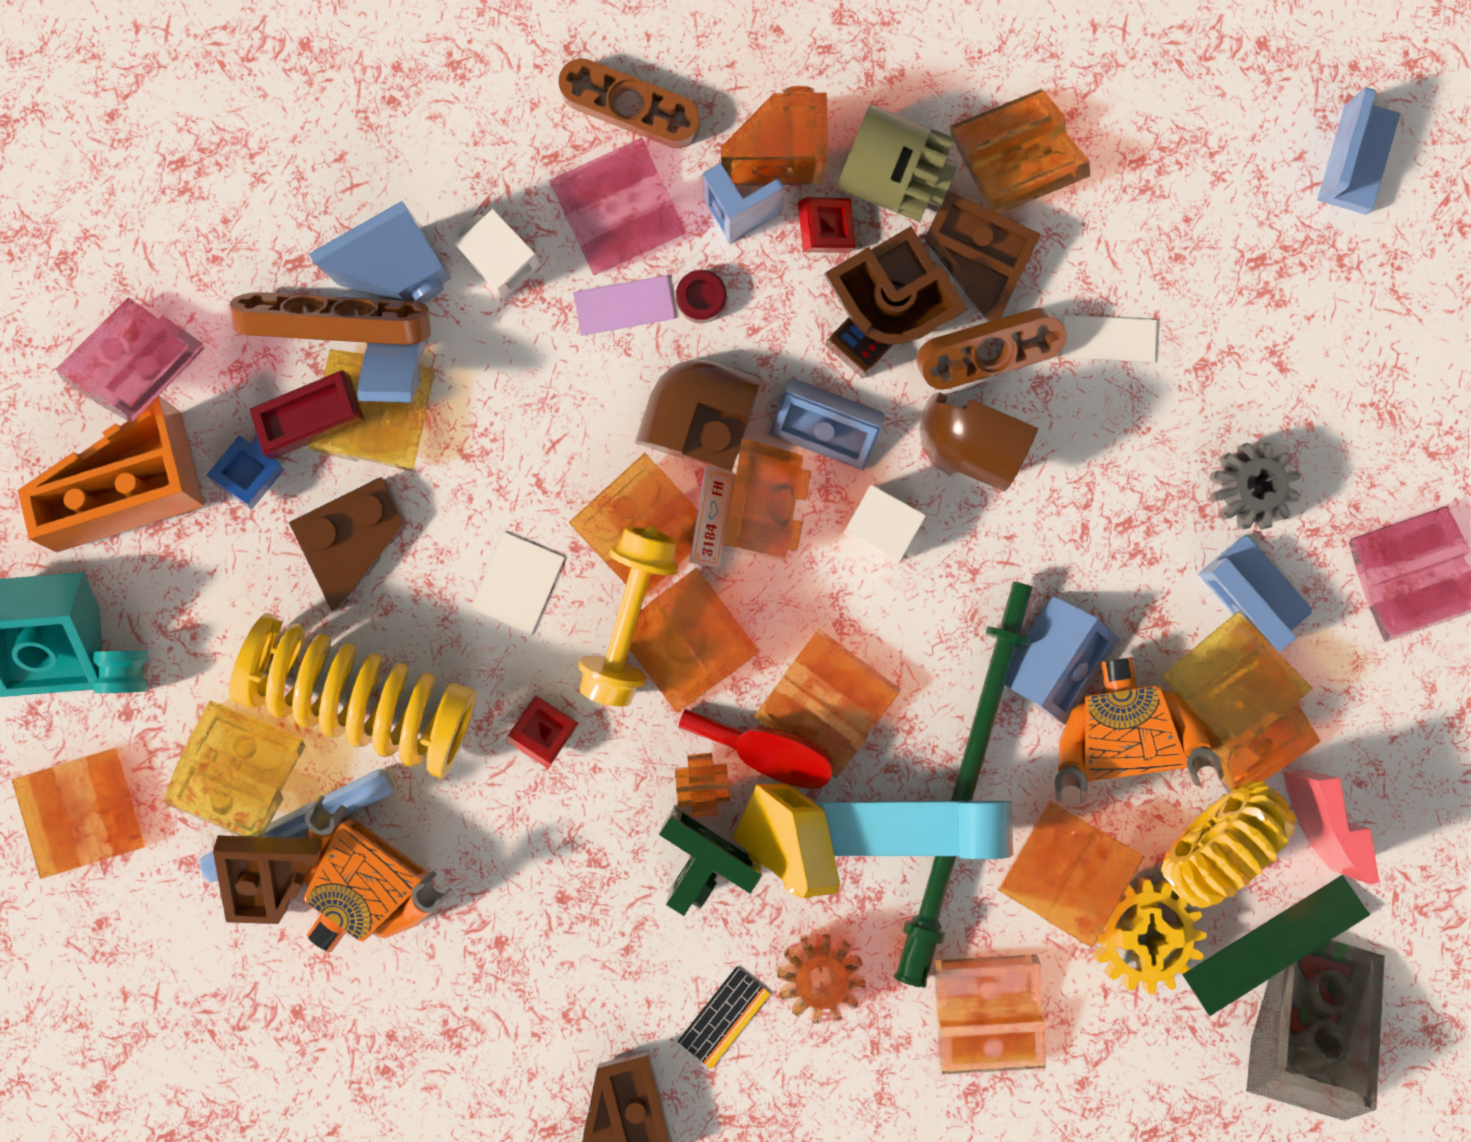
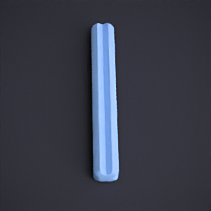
M384 769L375 770L325 795L323 807L327 812L334 814L339 806L343 805L347 808L345 817L390 795L394 791L390 777ZM315 801L244 836L303 838L307 836L309 829L305 822V814ZM212 851L199 859L200 869L209 882L218 880Z

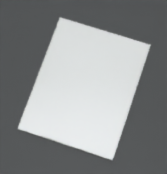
M503 532L470 609L532 635L565 557Z

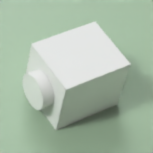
M493 209L484 217L478 214L471 218L461 228L459 232L461 238L455 243L461 255L503 299L511 294L541 265L536 254Z
M870 485L842 534L888 560L897 563L904 554L912 558L917 552L927 533L926 530L920 528L926 515L877 487Z

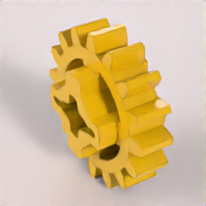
M1139 877L1137 889L1135 890L1125 881L1118 882L1121 895L1115 898L1110 894L1104 893L1101 897L1108 905V908L1105 912L1092 910L1091 916L1101 923L1100 929L1088 932V937L1092 941L1102 944L1101 947L1092 953L1094 959L1099 963L1109 962L1104 973L1113 981L1123 974L1122 985L1132 992L1138 986L1139 981H1141L1143 989L1148 994H1155L1158 981H1161L1170 990L1176 989L1174 975L1178 972L1183 974L1190 970L1186 964L1190 958L1202 960L1204 957L1199 950L1194 948V941L1207 938L1206 932L1193 927V923L1202 917L1201 911L1194 907L1184 909L1188 902L1185 898L1181 899L1176 893L1171 896V884L1164 880H1160L1154 890L1151 880L1146 877ZM1158 902L1165 904L1172 911L1177 923L1162 919V909L1158 907ZM1131 907V911L1125 916V918L1121 922H1118L1121 915L1128 908ZM1149 925L1156 930V933L1147 937L1145 945L1138 940V935L1147 933ZM1116 947L1132 950L1133 961L1136 962V967L1126 964L1119 956ZM1176 948L1173 954L1164 962V959Z

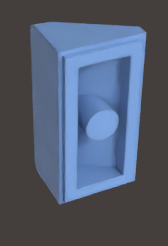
M791 378L783 394L769 435L864 471L881 430L885 414Z

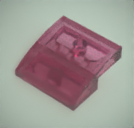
M642 138L549 180L593 276L686 233L666 186L662 184Z
M128 297L55 370L60 378L112 413L133 422L205 347L202 342L164 315L158 319Z
M1448 506L1351 538L1349 541L1361 586L1384 642L1471 613V570L1464 558L1470 552V549Z

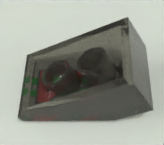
M1330 940L1268 979L1251 1038L1246 1091L1343 1121L1376 1110L1385 956Z

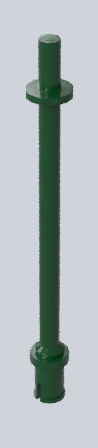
M1013 581L1000 628L987 626L985 633L995 638L996 642L951 801L973 800L1016 645H1030L1031 638L1020 635L1033 588L1030 585ZM956 856L934 857L919 914L913 916L911 920L905 921L903 932L907 934L897 972L894 974V978L902 983L919 988H926L927 978L937 944H942L945 937V932L941 930L942 925L939 922V916Z

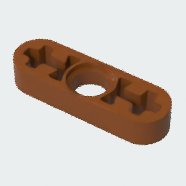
M584 58L568 62L559 74L558 83L562 98L570 108L671 148L686 147L698 136L700 130L698 109L690 99ZM584 75H589L591 85L605 93L606 83H612L607 91L606 106H600L602 102L601 96L592 90L585 89L581 96L575 95L574 86L571 81H581ZM626 91L637 92L644 99L643 109L634 116H624L615 108L616 99ZM653 101L660 102L658 104L659 114L674 118L678 111L684 112L685 122L690 126L688 128L680 126L676 133H672L669 131L668 121L656 115L653 118V125L646 124L652 116Z
M1034 308L933 338L920 348L916 363L918 370L928 385L935 389L946 390L1051 359L1064 347L1067 333L1064 325L1053 312L1045 308ZM1044 325L1048 331L1043 333V341L1036 343L1032 338L1037 336V328ZM1015 332L1020 337V339L1016 340L1020 346L1018 350L1016 342L1011 336ZM995 337L1003 339L1004 346L997 357L990 360L979 358V349L986 340ZM963 348H965L966 354L971 360V363L968 365L963 361V358H966L962 352ZM947 355L950 360L945 364L946 369L938 372L935 368L939 363L938 357Z

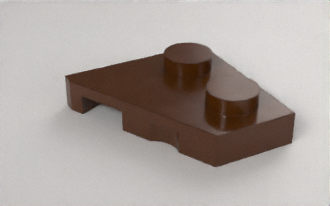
M948 190L941 208L939 207L924 240L984 318L990 322L1001 318L1041 234Z
M379 477L288 522L331 611H338L344 608L349 601L347 598L363 577L370 574L380 561L381 554L386 547L396 540L407 525L391 489L383 477Z
M218 835L213 848V856L226 922L279 924L288 909L290 900L296 897L303 886L304 878L311 865H316L322 847V839Z
M649 1050L598 1064L582 1142H672Z

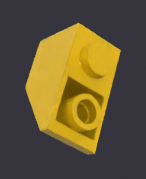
M786 783L756 784L732 839L749 852L748 857L752 862L763 868L770 869L782 879L785 889L793 895L810 899L814 896L837 894L841 884L825 810L792 785Z

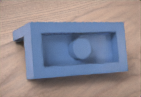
M1365 87L1344 105L1317 201L1365 215L1374 208L1401 114L1372 105L1376 94L1375 89Z
M721 163L702 173L704 202L729 244L782 213L785 187L779 178L742 199Z
M1248 536L1238 538L1198 573L1201 579L1264 651L1281 652L1297 638L1291 631L1312 613L1311 607Z
M1053 596L1048 600L1026 634V637L1031 638L1030 645H1019L1015 651L1005 687L1028 699L1050 717L1065 725L1071 710L1078 705L1102 668L1101 662L1108 659L1120 638L1098 618Z

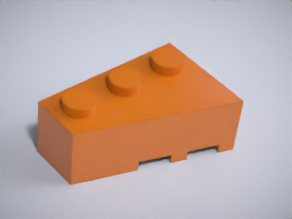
M157 394L144 403L146 409L121 426L115 423L102 432L105 437L80 454L71 453L18 489L29 540L58 553L205 507L181 412Z

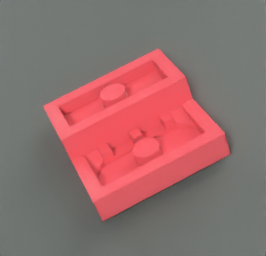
M1308 770L1284 772L1286 788L1293 811L1308 842L1320 859L1330 870L1367 884L1380 883L1371 828L1347 822L1341 779Z

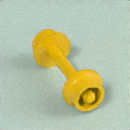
M655 525L648 528L637 526L625 527L619 545L613 546L610 549L609 555L611 558L631 567L606 657L584 656L579 659L578 663L579 670L583 672L580 692L587 698L601 703L602 706H629L636 689L643 687L646 683L647 677L645 673L626 663L651 573L668 576L677 574L679 569L678 564L674 562L677 540L659 532Z

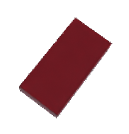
M340 370L249 409L263 456L271 460L365 421L350 374L344 370Z

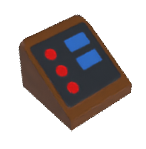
M849 317L827 339L825 344L828 349L862 379L894 345L883 344L867 337Z

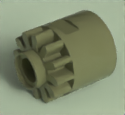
M870 104L848 155L837 189L920 222L928 203L941 208L959 163L947 159L954 137Z

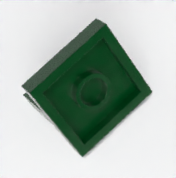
M675 806L672 808L662 824L659 835L691 856L670 887L666 905L682 916L686 915L691 905L701 909L717 884V881H715L717 874L715 872L751 894L762 877L761 866L752 862L748 857V853Z

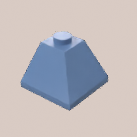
M403 201L309 253L314 264L337 285L391 300L426 302L441 293L444 289L442 284L451 279L423 228Z

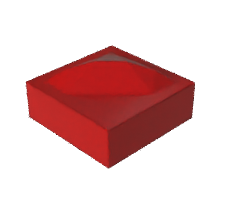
M805 197L798 201L803 252L848 253L856 249L851 198Z
M535 695L507 735L505 741L549 769L579 723Z

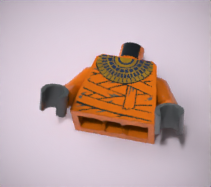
M1132 657L1101 662L1106 692L1085 695V703L1079 704L1071 710L1059 738V773L1055 778V796L1058 802H1062V790L1067 786L1079 788L1081 803L1085 802L1087 799V782L1188 768L1194 785L1201 786L1197 772L1206 766L1216 769L1219 780L1224 777L1220 758L1217 753L1212 751L1199 717L1177 693L1162 691L1159 684L1138 687Z
M320 795L305 814V822L309 827L306 838L322 839L319 859L315 866L311 865L304 878L308 888L303 898L307 904L321 913L306 935L320 949L332 952L346 932L361 942H364L372 934L385 939L418 926L431 912L436 911L452 896L453 890L451 888L445 893H439L434 889L432 879L437 875L436 872L432 871L429 873L352 817L342 822L337 828L336 826L347 813L345 806L340 805L335 813L331 814L323 807L325 796Z

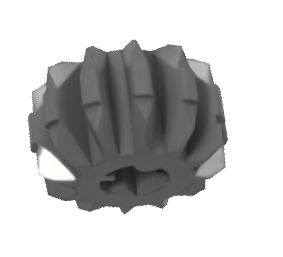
M1245 443L1237 447L1236 455L1231 453L1223 454L1220 457V462L1224 470L1214 471L1209 477L1214 483L1222 485V490L1211 493L1209 499L1212 502L1225 500L1227 503L1221 510L1220 517L1226 520L1237 515L1238 528L1243 530L1251 528L1254 522L1261 530L1271 528L1273 517L1279 520L1287 519L1291 513L1285 502L1298 501L1302 496L1296 490L1289 488V483L1297 481L1301 476L1298 471L1286 473L1284 467L1289 463L1290 455L1283 453L1273 458L1272 444L1268 443L1259 445L1256 451L1250 443ZM1253 477L1259 479L1255 482V485H1262V493L1255 496L1251 494L1255 488L1248 489L1247 486L1248 479Z

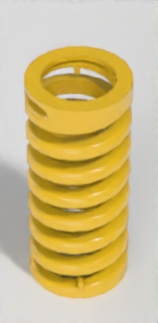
M271 613L263 614L256 621L240 649L233 668L229 686V697L232 701L250 708H258L266 704L268 711L277 718H285L293 714L296 723L304 728L314 727L320 723V729L325 736L330 738L339 737L346 732L347 740L354 747H365L373 741V749L378 756L390 757L399 751L401 761L408 767L418 766L427 758L426 769L432 776L443 779L447 775L470 725L477 701V690L456 682L447 684L433 718L418 740L424 709L435 684V676L432 673L424 672L416 682L403 716L391 732L395 707L409 675L407 664L399 662L393 666L378 705L364 723L368 699L375 687L383 665L381 654L375 652L366 657L356 679L352 695L338 714L340 694L353 669L357 656V647L354 644L345 643L339 648L330 667L324 689L317 700L311 705L313 687L322 672L330 652V636L320 633L312 639L302 660L296 683L284 697L285 682L303 646L305 628L298 623L291 624L285 630L279 644H276L283 621ZM274 654L268 676H265V672Z

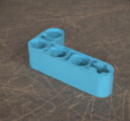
M1012 801L814 802L825 810L835 856H959L962 859H1004L1014 855Z

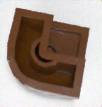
M911 226L872 249L870 247L864 249L824 273L826 280L851 321L864 335L883 344L903 345L921 339L968 310L942 265L936 268Z
M692 359L675 364L659 377L648 399L635 444L682 459L686 457L732 472L763 376L710 360Z
M940 392L933 393L923 409L919 428L923 450L932 464L949 476L959 472L1006 492L1017 476L1039 428L973 400H969L968 405H964L961 408L946 404L948 396Z

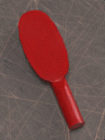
M687 709L682 713L678 728L736 749L739 758L746 765L774 780L796 787L818 789L827 785L832 777V757L827 754L826 749H820V746L812 744L811 740H804L803 736L797 737L795 733L789 734L787 730L782 732L778 728L771 729L770 726L764 728L761 725L744 731Z

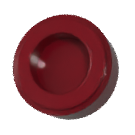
M708 270L689 272L680 280L676 289L678 309L686 319L694 323L701 324L714 321L722 314L726 306L727 291L724 282L718 275Z

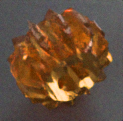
M829 932L821 933L819 947H813L810 937L804 934L800 937L804 950L802 954L791 947H787L784 950L785 958L794 966L783 965L777 967V977L789 982L779 989L780 997L782 1000L796 998L792 1006V1013L797 1017L802 1015L810 1006L811 1019L814 1024L821 1023L823 1009H830L831 1017L834 1021H839L842 1019L841 1010L838 1005L840 1002L853 1009L859 1004L856 996L848 989L860 990L865 988L866 981L864 977L853 974L863 966L862 959L859 955L845 958L851 947L846 939L839 941L831 950V936ZM822 967L829 968L832 982L825 987L820 982L819 988L814 987L810 972L818 968L819 972L822 973Z

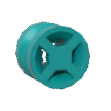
M148 650L93 652V662L99 667V678L94 682V693L148 692V681L143 677V665L148 661Z

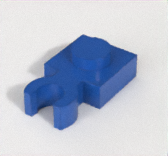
M239 435L206 476L211 482L252 510L284 469L274 459L271 460L263 456L258 436L250 443Z

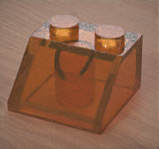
M791 86L785 88L783 93H773L721 146V164L735 186L767 185L779 178L783 185H822L828 159L827 92L815 93V89L809 86Z
M742 439L724 551L785 561L787 550H798L802 521L793 519L796 499L806 501L811 470L801 468L803 455L756 441Z
M697 568L652 600L640 611L630 646V652L676 713L680 712L760 652Z

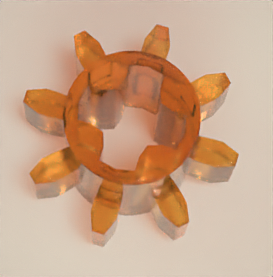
M712 752L690 754L687 756L688 767L675 768L678 807L692 806L693 818L717 816V803L730 802L727 763L713 764Z

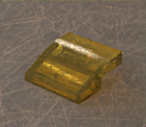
M330 349L323 378L344 370L350 374L358 398L357 390L364 354ZM420 366L421 382L412 402L359 401L364 422L308 444L306 450L356 462L361 459L412 471L416 462L436 370Z
M1239 611L1207 636L1161 677L1235 756L1313 689Z
M210 700L181 754L163 801L171 807L238 836L263 837L284 799L281 790L306 745L301 738Z

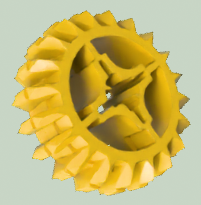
M1264 781L1246 782L1244 785L1236 786L1230 793L1222 794L1212 805L1209 804L1200 815L1195 816L1189 826L1182 829L1183 833L1172 842L1171 849L1165 853L1161 871L1164 873L1163 876L1171 884L1170 888L1181 899L1185 898L1192 907L1205 908L1210 905L1220 904L1225 897H1234L1239 889L1249 886L1250 882L1257 875L1263 874L1264 869L1269 863L1277 860L1278 852L1287 846L1288 838L1293 835L1297 817L1289 808L1286 800Z

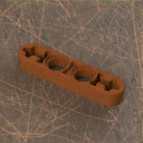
M251 292L233 298L229 304L234 330L249 336L398 345L420 343L431 336L429 308L427 305L416 301Z

